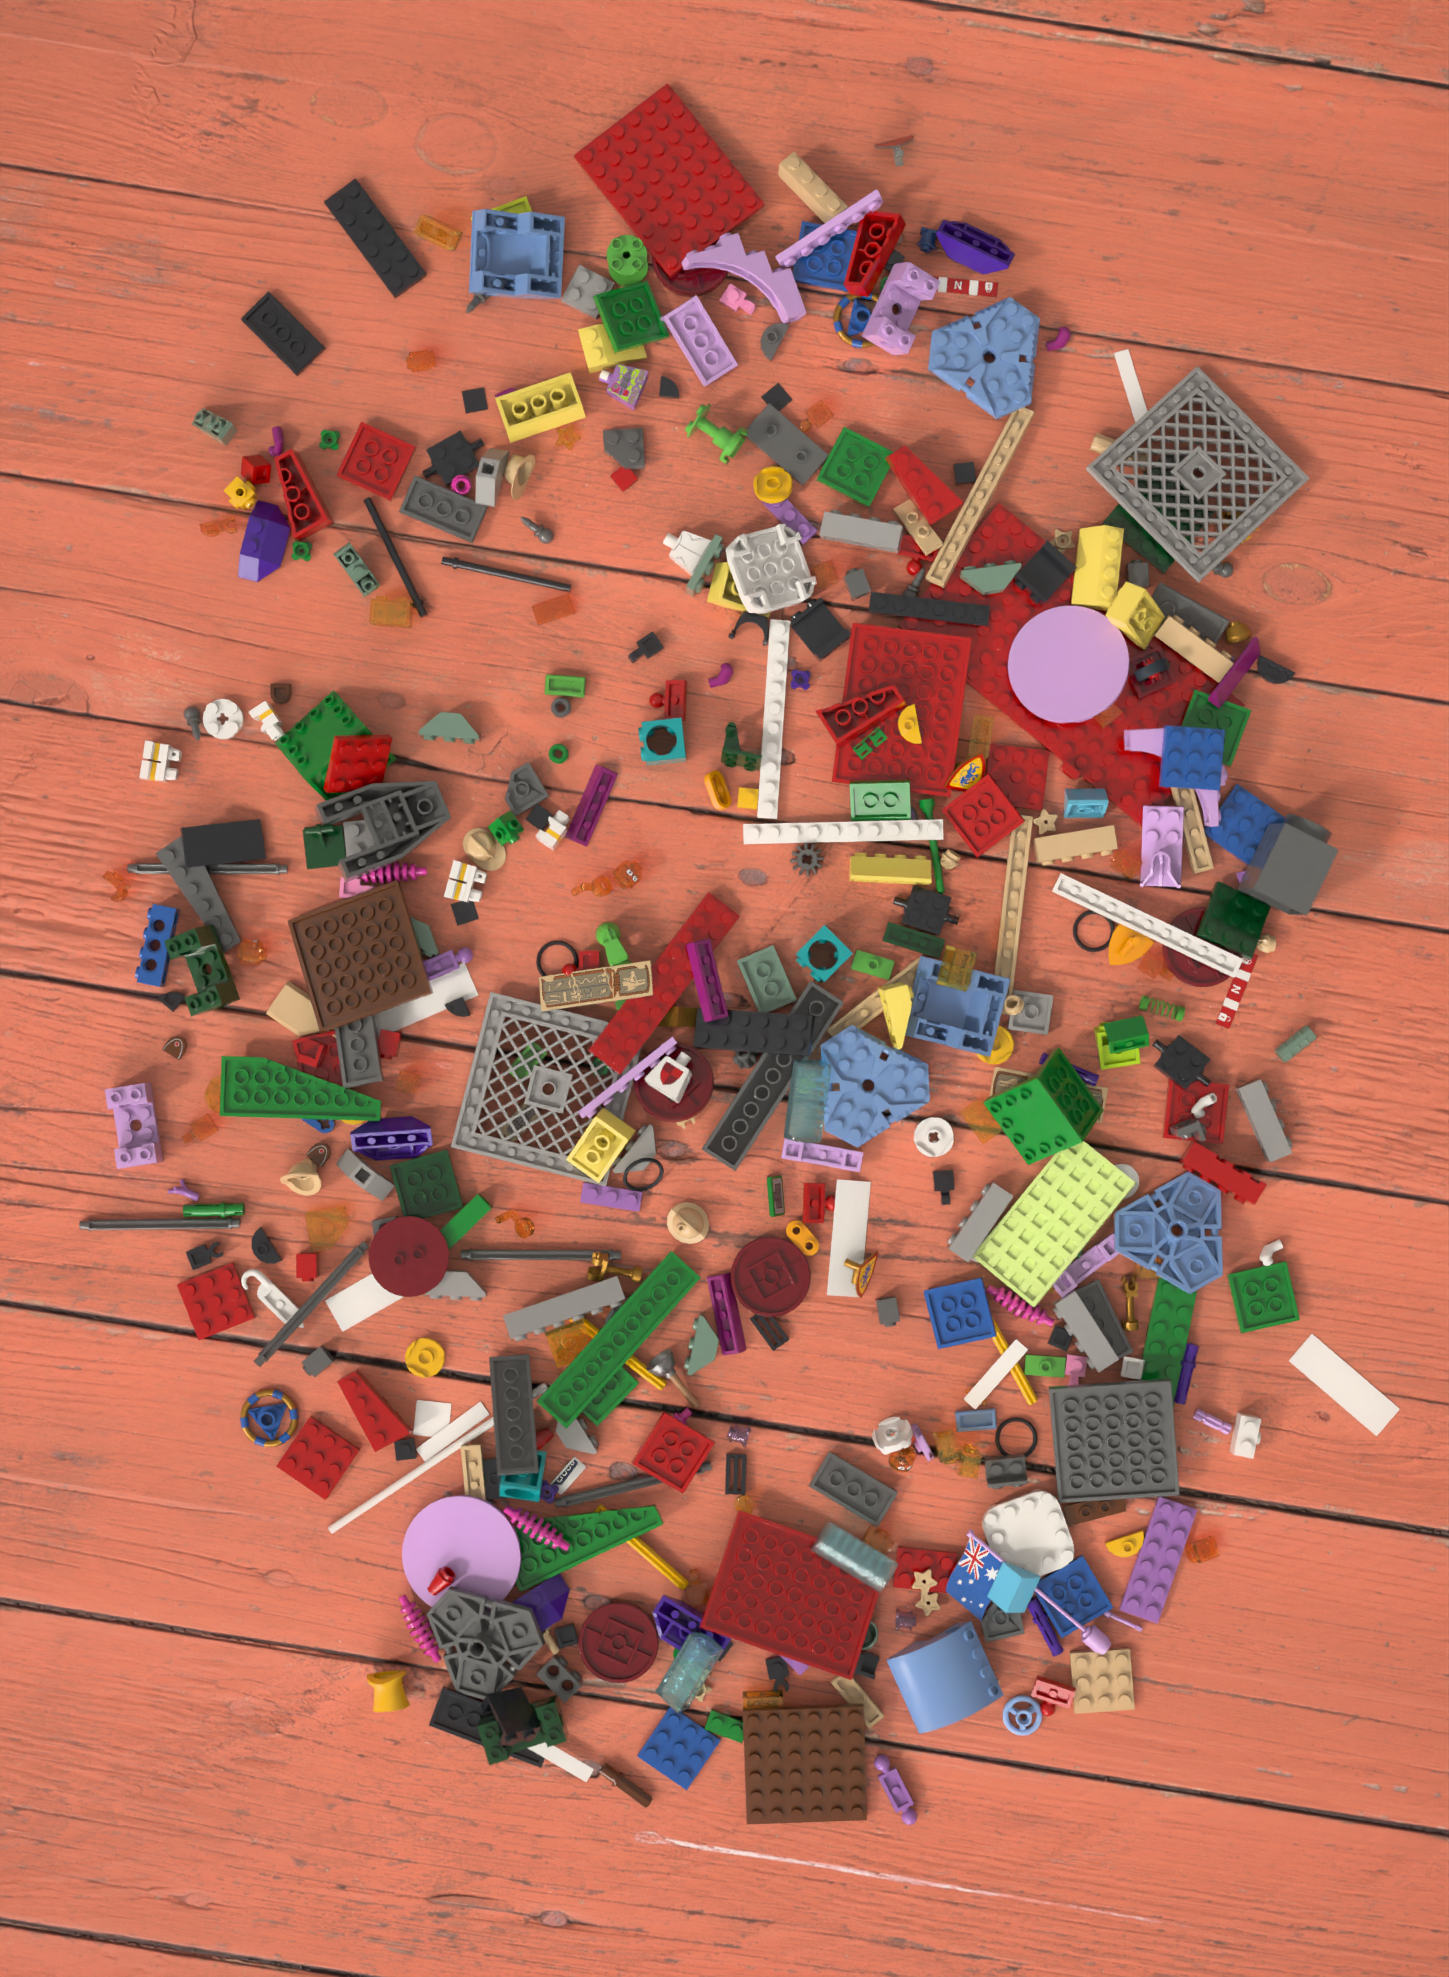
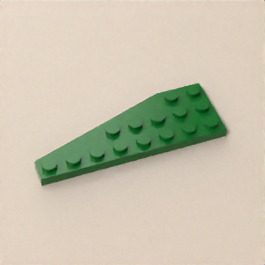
M222 1056L220 1116L381 1121V1100L348 1088H343V1086L264 1057Z
M656 1505L543 1518L545 1520L541 1525L542 1527H545L547 1522L551 1525L548 1530L551 1532L553 1528H556L555 1535L558 1536L561 1532L563 1540L571 1544L567 1551L561 1547L552 1548L553 1542L551 1541L548 1545H545L546 1538L544 1537L541 1542L537 1541L540 1535L538 1533L532 1539L529 1536L533 1530L529 1529L527 1534L523 1531L526 1527L524 1524L520 1529L515 1526L522 1554L521 1567L516 1584L520 1592L655 1529L663 1525L664 1521ZM540 1518L535 1519L534 1522L538 1523Z

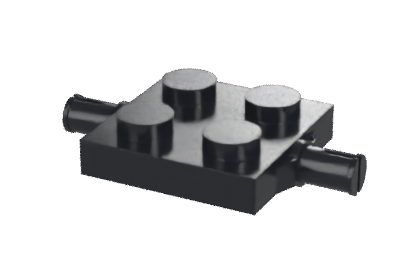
M460 430L426 450L431 458L432 466L422 472L425 474V478L437 473L447 486L455 476L466 475L479 467L475 450L485 445L481 438L470 444Z
M913 885L907 900L895 896L893 904L904 907V916L901 924L937 936L940 935L945 922L957 925L960 918L948 914V907L952 897Z
M1180 1035L1168 1046H1165L1158 1039L1154 1042L1152 1046L1161 1052L1160 1058L1154 1064L1157 1070L1185 1091L1197 1080L1208 1087L1212 1080L1202 1073L1205 1066L1211 1060L1209 1057Z

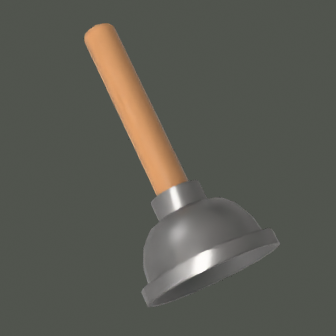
M666 1349L654 1357L647 1365L646 1370L656 1376L669 1378L694 1409L699 1408V1401L675 1374L673 1351Z

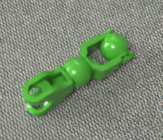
M609 921L600 924L596 929L595 935L597 941L602 946H605L609 965L616 966L632 963L628 960L629 957L619 941L621 931L618 925ZM626 999L615 1002L617 1011Z

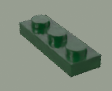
M891 922L887 923L882 940L883 942L940 959L945 939Z

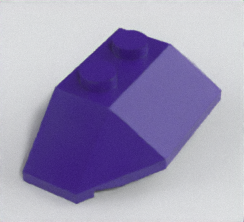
M943 220L936 233L948 258L983 275L1008 269L1015 256V253L1010 251L1001 239L965 222Z
M258 500L252 510L239 555V578L259 582L281 567L291 528L278 505Z
M412 1116L381 1118V1121H368L350 1132L353 1151L360 1152L364 1156L376 1161L416 1158L433 1145L431 1126Z
M557 1574L512 1603L532 1608L542 1632L563 1618L570 1589L561 1574Z
M663 1594L653 1610L659 1638L693 1659L722 1655L731 1638L700 1628L703 1613L682 1600Z

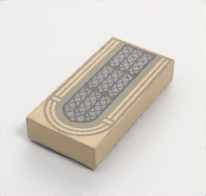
M523 1103V1105L520 1108L523 1111L531 1105ZM533 1108L524 1113L529 1123L538 1118ZM517 1110L510 1118L517 1115L519 1111ZM522 1116L512 1120L517 1130L526 1126ZM509 1123L500 1127L501 1132L506 1137L514 1133ZM515 1135L509 1140L514 1142L518 1137Z

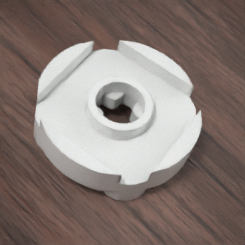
M218 699L206 706L203 714V724L207 732L214 737L224 740L230 739L242 729L244 715L234 702L227 699ZM221 714H225L229 718L228 721H225L224 725L218 721Z
M929 1117L924 1119L917 1125L914 1131V1143L917 1149L929 1157H938L946 1154L954 1142L951 1126L941 1118ZM936 1131L939 1140L931 1143L928 1135L930 1132L935 1133Z
M890 1417L881 1421L878 1424L879 1428L876 1431L874 1429L872 1433L875 1446L883 1454L907 1448L912 1443L913 1430L910 1423L906 1419L905 1421L901 1420L900 1417Z

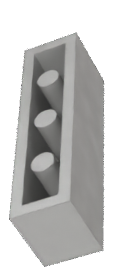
M830 510V512L824 511L819 535L821 539L899 553L904 529L896 521L885 523L880 522L881 519L869 517L868 520L861 518L858 514L850 513L847 516L842 515L840 511Z
M1256 1079L1235 1088L1266 1162H1273L1291 1154L1292 1142L1288 1136L1285 1137L1283 1132L1285 1126L1281 1118L1278 1119L1275 1111H1277L1274 1101L1270 1100L1267 1095L1269 1089L1265 1081L1262 1082L1261 1079Z
M993 1182L990 1185L986 1183L980 1192L982 1194L980 1200L973 1202L969 1208L971 1213L968 1217L964 1216L958 1224L960 1229L956 1234L952 1233L947 1241L949 1244L947 1248L968 1263L1013 1198V1195Z
M1072 1290L1064 1297L1053 1302L1055 1314L1059 1319L1063 1317L1066 1322L1064 1328L1070 1336H1075L1077 1339L1075 1345L1081 1353H1086L1088 1356L1086 1362L1092 1370L1096 1369L1100 1372L1119 1360L1076 1291Z

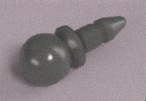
M473 293L474 298L468 304L466 312L470 313L475 310L480 303L483 304L491 296Z
M520 518L526 527L535 532L534 536H538L540 542L548 544L553 540L554 534L551 529L544 528L542 524L538 526L529 518Z
M1220 562L1212 571L1215 575L1228 578L1233 574L1234 568L1229 562Z
M924 568L916 574L912 585H907L908 588L903 591V596L918 597L917 593L920 592L918 587L924 578Z
M189 706L184 710V717L187 720V725L191 726L193 736L199 741L201 736L199 728L201 722L199 718L200 712L196 707Z

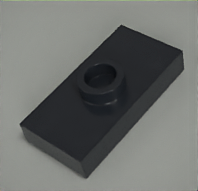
M496 1458L483 1459L487 1500L507 1498L499 1496L501 1476L497 1475Z

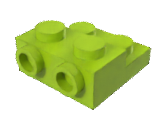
M1102 1022L1099 1024V1027H1094L1101 1070L1140 1064L1139 1048L1110 1054L1108 1038L1104 1029V1024L1109 1022Z

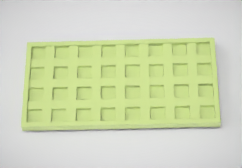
M1084 1141L1058 1152L984 1240L973 1255V1258L1035 1308L1135 1186L1136 1182Z

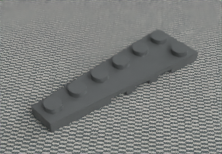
M181 836L155 853L205 926L214 925L224 953L241 942L239 933L227 912V908L217 891L215 883L212 881L207 866L186 868Z

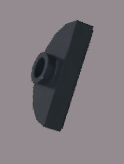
M1261 655L1258 657V672L1261 678L1268 683L1275 685L1283 684L1295 674V672Z
M260 1227L252 1238L251 1248L254 1255L260 1261L269 1264L282 1261L283 1259L267 1234Z

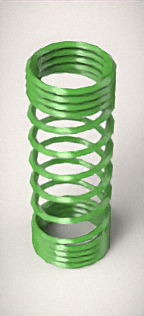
M1142 996L1139 1010L1146 1012L1150 1001L1153 1000L1150 1011L1152 1013L1154 1005L1158 1000L1156 1015L1163 1002L1161 1016L1168 1004L1166 1018L1171 1007L1174 1006L1171 1019H1173L1175 1014V1020L1182 1021L1185 1007L1178 1005L1175 1008L1174 1003L1170 1006V1003L1167 1002L1165 1004L1164 1000L1159 1004V999H1156L1154 1002L1153 997L1149 1000V996Z

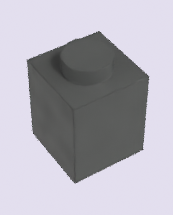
M1131 560L1125 567L1126 582L1147 589L1149 587L1148 562L1143 563L1142 560Z
M853 568L846 572L847 575L844 576L843 580L852 601L871 593V588L863 568L860 570Z
M890 1296L875 1299L880 1325L884 1324L885 1327L895 1326L896 1322L900 1321L896 1297Z
M322 1344L302 1361L304 1365L302 1368L309 1376L313 1375L315 1378L336 1359Z

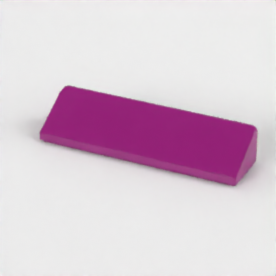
M1257 637L1251 640L1208 697V701L1217 708L1223 705L1259 657L1260 646Z
M595 765L565 838L583 846H588L618 775L617 773L603 766Z
M710 939L687 944L686 947L704 1021L708 1022L729 1017Z
M731 1273L707 1277L722 1354L730 1355L746 1351L737 1300L731 1285Z

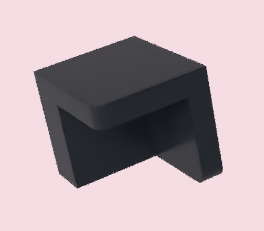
M861 1650L854 1673L875 1679V1670L879 1656Z

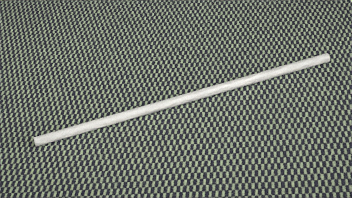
M545 1383L532 1390L533 1399L548 1389ZM493 1417L328 1527L329 1531L333 1534L460 1449L462 1445H466L493 1427Z

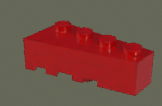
M870 211L860 221L844 281V286L850 295L869 297L906 226L901 214Z
M906 446L900 447L885 457L905 492L929 525L963 504Z
M290 449L275 457L277 472L284 493L283 497L287 505L288 518L292 526L293 539L301 541L334 523L299 453Z
M891 685L870 692L867 695L852 698V700L816 710V713L837 747L840 748L905 707L906 703L896 686Z
M1195 1141L1190 1142L1179 1160L1183 1163L1182 1168L1191 1173L1193 1171L1201 1174L1199 1178L1209 1184L1211 1181L1218 1185L1216 1188L1225 1194L1228 1191L1235 1195L1233 1199L1243 1205L1245 1202L1255 1205L1267 1186L1263 1181L1255 1180L1251 1174L1237 1169L1234 1164L1219 1158L1217 1154Z
M358 1369L337 1381L375 1452L413 1431Z

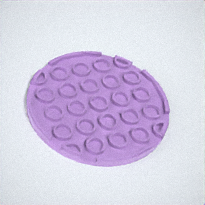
M1060 606L1036 615L1023 626L1015 637L1008 658L1010 682L1020 702L1038 717L1057 723L1086 721L1107 710L1121 694L1129 673L1128 649L1119 629L1111 624L1109 619L1101 613L1081 606Z
M470 1495L444 1497L426 1506L409 1525L402 1546L403 1567L408 1582L415 1593L431 1607L436 1604L451 1586L467 1590L468 1592L486 1595L491 1600L497 1598L502 1601L513 1588L520 1572L522 1558L520 1540L514 1526H512L505 1514L492 1503ZM444 1566L451 1568L456 1575L454 1583L436 1596L430 1594L427 1587L430 1585L438 1569Z

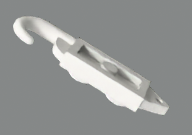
M258 1269L247 1270L241 1279L244 1289H248L246 1284L247 1278L255 1276L262 1283L257 1291L259 1299L286 1324L300 1308ZM303 1322L299 1326L300 1328H304Z

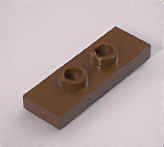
M1123 1499L1082 1501L1063 1505L1068 1526L1126 1511Z

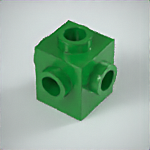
M511 810L498 817L488 826L501 846L508 842L512 845L520 839L519 834L524 831V828Z

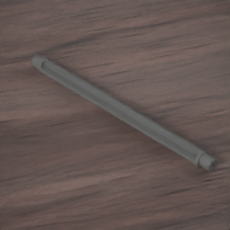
M135 863L127 865L128 873L169 874L162 863ZM280 863L218 864L207 866L209 874H288V865H280Z
M232 1217L204 1219H88L87 1221L79 1222V1229L88 1231L240 1228L241 1221L240 1219H232Z
M364 1241L355 1246L343 1262L328 1276L276 1336L258 1353L259 1356L254 1362L259 1367L272 1357L347 1274L350 1268L365 1254L364 1252L369 1246Z
M613 1249L461 1250V1259H469V1261L592 1260L593 1252L599 1251L603 1254L607 1253L608 1260L613 1261L621 1260V1251H613Z
M710 1461L702 1463L695 1475L712 1470ZM647 1475L584 1492L564 1495L562 1498L555 1499L556 1508L563 1506L566 1508L586 1501L663 1482L652 1475Z

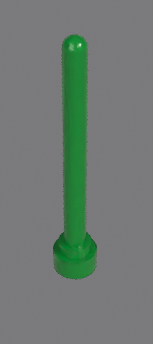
M935 799L919 800L920 809L922 808V812H925V819L934 820L932 811H934V806H936ZM929 840L937 892L943 894L945 888L937 840Z

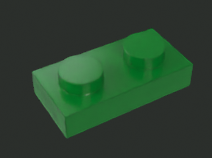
M711 1709L704 1729L742 1743L744 1739L743 1720Z

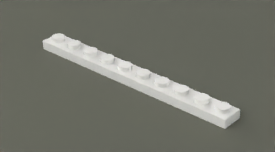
M770 619L757 818L777 819L790 630V621Z
M943 819L743 824L744 844L943 840Z
M1062 873L1052 892L1233 978H1235L1243 959Z

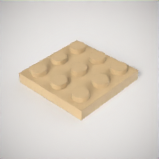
M1129 1647L1108 1649L1102 1655L1095 1653L1093 1650L1069 1652L1072 1687L1076 1688L1073 1698L1075 1714L1135 1709Z

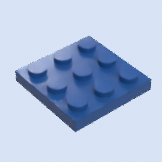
M802 221L799 240L822 225ZM846 229L841 234H835L826 244L814 248L813 252L808 256H802L797 259L792 272L795 282L848 292L844 286V281L857 231Z
M1164 726L1159 786L1220 790L1225 730Z
M1236 784L1219 807L1221 812L1219 826H1206L1204 832L1205 836L1248 866L1268 824L1283 823L1285 817Z
M982 1277L923 1291L938 1349L997 1336Z
M1082 1554L1063 1568L1042 1577L1037 1584L1038 1589L1082 1626L1113 1608ZM1034 1591L1061 1638L1078 1629L1074 1623Z
M671 1705L638 1752L637 1757L687 1790L721 1741V1738L705 1730L702 1725Z

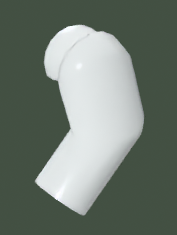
M1214 1093L1208 1094L1200 1098L1192 1107L1191 1112L1196 1119L1205 1115L1203 1108L1217 1102L1216 1095Z
M1279 1239L1262 1248L1259 1257L1263 1265H1271L1273 1263V1253L1283 1248Z

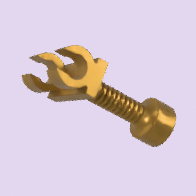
M593 1252L591 1263L601 1266V1268L589 1267L587 1279L601 1282L604 1273L607 1272L629 1276L631 1282H640L642 1267L634 1266L633 1269L610 1266L607 1264V1253Z
M1125 1275L1121 1278V1283L1123 1284L1122 1292L1126 1297L1127 1318L1122 1321V1329L1127 1331L1139 1329L1138 1320L1134 1318V1297H1138V1283L1132 1275L1130 1284H1128V1280L1125 1281Z

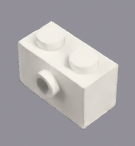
M1237 1412L1229 1450L1233 1455L1254 1458L1256 1444H1259L1261 1439V1433L1259 1432L1261 1419L1259 1417Z

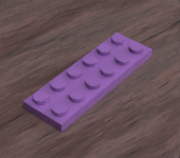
M1162 1496L1157 1497L1144 1535L1142 1547L1138 1552L1119 1607L1120 1611L1158 1624L1197 1512L1196 1508Z

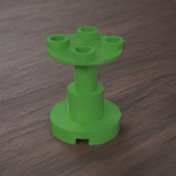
M621 235L612 239L607 249V261L611 278L621 287L642 282L648 274L647 251L642 240L632 235Z
M702 404L696 412L698 415L694 422L690 421L685 429L688 433L687 437L690 438L698 428L713 438L712 443L723 450L719 460L727 465L729 463L728 457L733 458L745 441L743 435L747 436L749 431L740 427L734 434L724 426L721 428L717 427L706 419L711 404L707 406Z

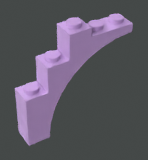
M731 233L723 234L715 245L705 248L702 252L697 250L691 251L686 254L682 261L684 270L716 268L743 277L755 285L770 300L777 310L782 323L787 324L801 320L806 314L791 268L785 270L778 268L772 271L765 251L757 252V250H753L746 254L738 233L733 235Z
M1164 728L1124 730L1125 750L1143 751L1162 758ZM1222 765L1220 786H1225L1228 774L1225 765ZM1195 789L1203 810L1204 825L1210 827L1219 826V821L1221 820V812L1218 809L1220 791Z

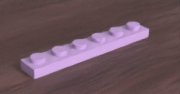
M876 189L775 256L783 269L793 266L800 257L808 256L813 252L814 248L826 244L832 236L841 234L853 222L861 221L868 212L879 209L884 201L878 190Z
M671 1037L578 1112L582 1118L585 1116L588 1118L592 1117L598 1112L596 1107L601 1103L605 1106L614 1099L611 1095L616 1091L622 1093L629 1087L627 1083L634 1078L637 1081L645 1074L643 1071L645 1068L650 1066L652 1069L660 1062V1056L664 1053L668 1056L677 1048L674 1045L677 1042Z

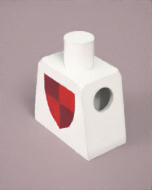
M683 1052L679 1054L676 1060L665 1056L645 1077L646 1083L679 1104L692 1077V1073L686 1068L691 1058Z

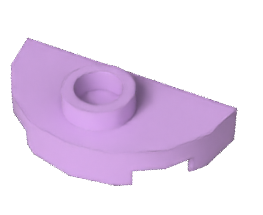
M911 1425L913 1435L916 1438V1441L913 1443L918 1452L923 1451L928 1461L934 1459L935 1456L918 1425Z

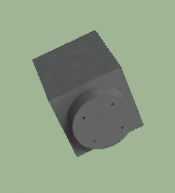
M1287 814L1283 823L1268 824L1237 889L1289 915L1307 916L1339 851L1327 844L1332 833L1324 827L1294 814Z

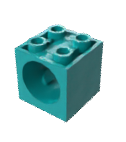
M682 718L641 722L642 727H638L640 742H644V747H640L641 759L646 761L647 766L686 762ZM666 729L672 736L675 735L677 743L669 751V754L657 755V752L654 750H649L647 746L648 738H651L656 730Z
M824 925L795 955L798 957L796 961L803 968L807 966L812 971L810 975L817 982L821 980L824 983L853 953ZM817 941H819V944L829 942L836 950L834 951V959L837 960L834 966L828 970L827 967L816 969L808 960L811 959V952H808V950Z
M537 1450L538 1473L502 1475L499 1496L539 1502L547 1452Z

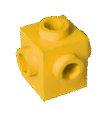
M238 476L224 489V492L230 497L228 501L236 509L241 507L244 511L247 508L250 509L256 503V498L258 497L254 492L256 488L248 481L244 483Z

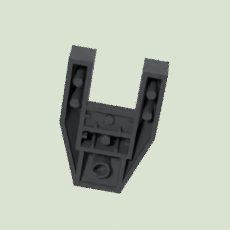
M436 781L372 783L316 804L315 807L321 825L334 824L362 813L376 845L339 860L338 866L345 883L403 858L451 819Z

